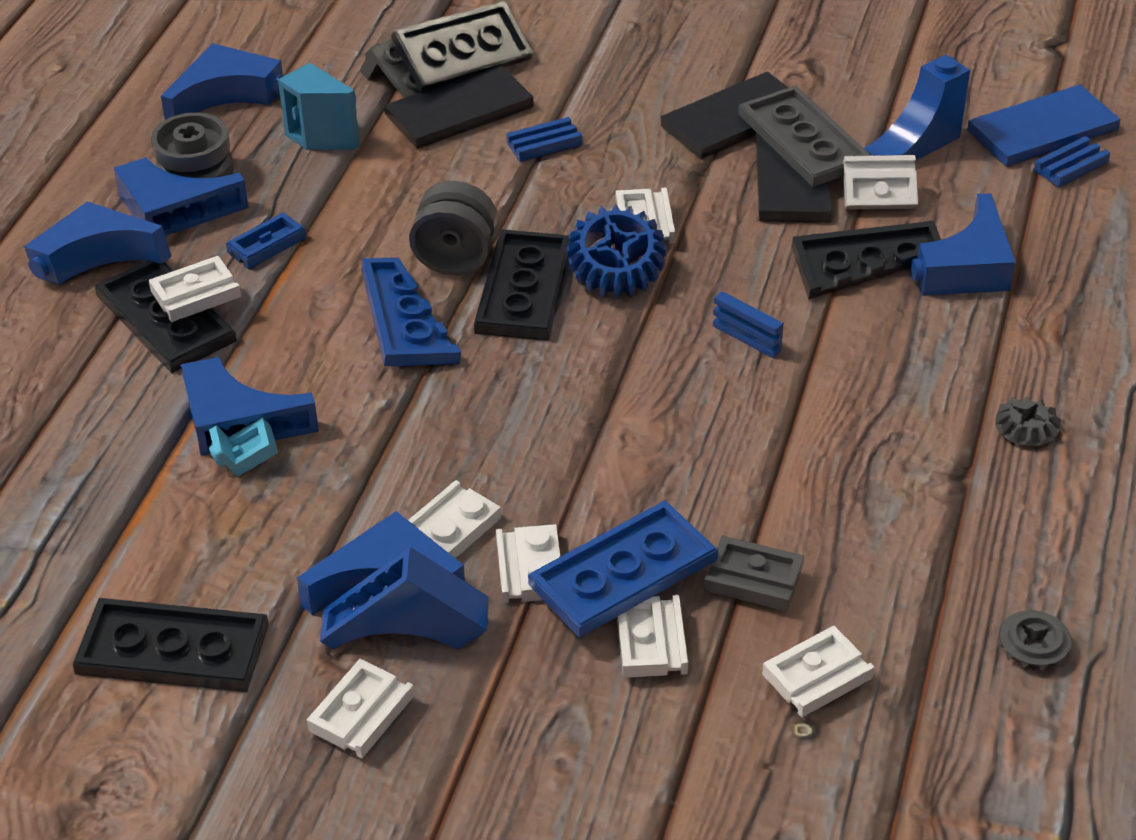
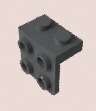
M392 38L382 44L374 45L365 53L366 59L360 71L367 80L383 71L404 98L420 93Z

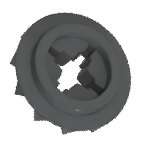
M1028 396L1023 401L1011 397L1007 404H1000L995 418L996 427L1002 436L1011 442L1024 446H1041L1053 441L1059 433L1061 419L1056 416V408L1045 407L1043 399L1034 402ZM1028 417L1034 418L1030 419L1028 422L1026 421L1023 425L1021 424L1022 419H1027Z
M1034 610L1020 611L1009 616L1001 625L999 646L1006 650L1007 660H1019L1023 669L1029 664L1036 665L1041 671L1048 665L1059 667L1063 658L1069 656L1072 643L1071 635L1067 627L1050 614ZM1027 638L1032 641L1043 640L1042 647L1036 643L1026 645Z

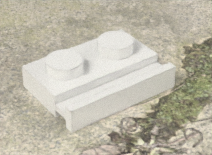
M916 155L845 156L843 159L845 210L916 209L918 205L917 174L915 170Z
M651 188L616 191L615 202L620 211H626L630 205L635 215L645 211L647 221L655 219L657 230H662L664 240L669 239V244L675 243V229L667 188H661V192L654 193L651 192Z
M219 256L149 280L152 294L164 312L168 313L171 322L241 297L240 285L234 282L232 274Z
M455 480L408 521L454 558H457L501 519V507L470 488L466 491L461 488L460 482Z
M556 524L514 528L515 532L502 533V529H496L503 604L509 603V599L521 598L522 602L542 600L528 585V574L560 557Z
M673 595L672 600H660V596H653L617 616L623 678L668 675V671L678 670L681 671V675L688 674V658L679 595Z
M833 625L764 662L762 675L789 704L793 703L798 708V714L804 717L873 679L875 667L871 663L867 664L861 658L862 653Z
M359 659L307 718L308 731L344 750L348 747L356 751V756L363 758L414 697V686L409 682L405 685L397 681V676Z

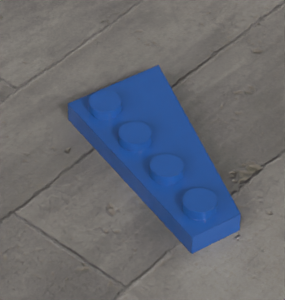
M362 258L361 271L384 366L460 364L461 351L456 344L452 345L448 340V331L442 322L437 323L432 316V307L427 299H421L417 293L418 286L399 258Z

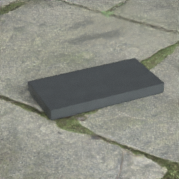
M796 85L739 105L738 115L812 187L843 177V159L845 156H871Z

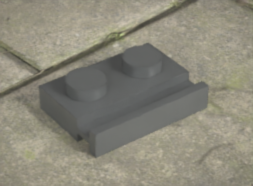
M721 536L717 547L718 560L710 564L709 573L704 579V591L788 611L790 599L793 597L803 569L804 555Z

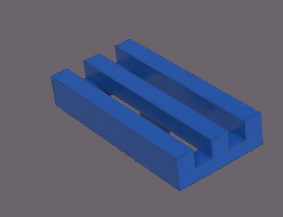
M566 117L506 133V142L519 162L580 146L582 145V134L580 131L577 132V127L574 124L571 125V119Z
M1084 136L1037 159L1034 170L1060 187L1108 163L1110 152L1106 149L1099 152L1100 145L1097 143L1089 145L1091 139Z
M283 212L226 243L227 253L231 256L235 255V259L239 263L244 262V267L249 270L306 239V231L303 226Z
M723 291L714 297V304L718 306L713 309V315L717 317L713 320V327L771 358H775L781 352L784 323Z

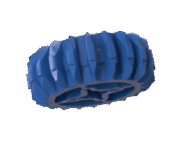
M617 204L614 205L612 211H606L601 205L598 215L588 211L585 221L577 220L575 231H571L569 235L567 257H569V268L571 272H575L578 283L586 282V288L589 292L599 288V294L602 298L607 292H614V296L618 300L621 292L626 291L633 297L636 287L646 291L649 282L656 283L659 272L665 266L664 256H666L667 247L664 243L662 230H657L655 219L647 221L645 211L635 215L631 205L626 211H620ZM644 255L638 262L629 266L631 262L638 260L639 256Z

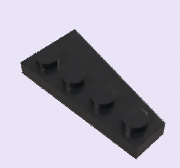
M926 221L793 236L791 247L809 300L911 267L912 259L918 258L919 243L939 241L941 238L935 222Z

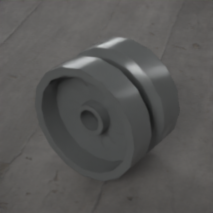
M201 112L183 113L164 120L153 130L151 144L153 155L156 159L155 166L168 173L190 178H214L233 174L234 166L232 154L229 151L228 129L224 121L216 116Z
M445 181L434 184L424 192L419 203L416 217L409 233L410 248L415 257L431 270L445 275L456 276L472 273L483 265L489 253L491 238L497 225V209L487 194L480 188L466 182Z

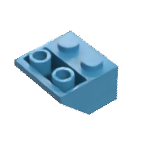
M308 63L278 79L285 136L306 150H345L360 147L356 95L351 87L343 84L312 63Z

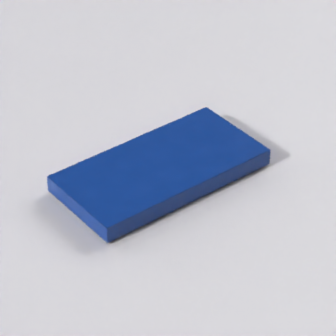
M1079 84L970 119L967 130L1005 166H1009L1060 149L1084 136L1090 139L1118 130L1121 119Z
M664 500L529 573L528 585L580 638L717 561L718 549Z

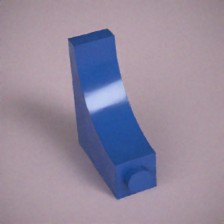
M212 43L161 95L165 120L179 114L198 113L214 106L230 103H257L269 106L280 94L278 79L284 76L281 60Z
M946 54L921 66L914 92L901 115L880 138L864 149L871 156L916 155V160L959 139L962 130L970 69Z
M147 157L114 167L119 196L132 216L161 225L165 236L249 208L245 180L239 172L214 178L183 177L158 168Z
M977 194L973 221L964 230L943 240L919 243L918 258L912 259L911 272L913 281L919 282L923 296L1011 290L1016 262L992 194Z
M90 202L84 203L24 246L29 259V268L35 277L57 285H61L68 279L86 270L109 263L143 260L162 264L172 257L161 225Z
M220 357L181 364L187 399L201 456L211 454L209 447L213 444L209 429L216 425L230 437L263 417L271 425L275 440L319 431L312 392L284 395L250 388L237 381L228 373Z
M395 511L298 576L297 583L301 606L311 615L317 613L408 547H412L465 581L464 565L400 513Z
M408 547L324 608L320 642L334 650L349 641L361 637L396 633L430 638L458 650L471 640L480 637L487 630L489 596L412 547Z

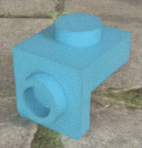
M263 417L230 437L217 425L209 429L213 444L209 449L213 459L219 466H227L237 477L278 454L271 425Z

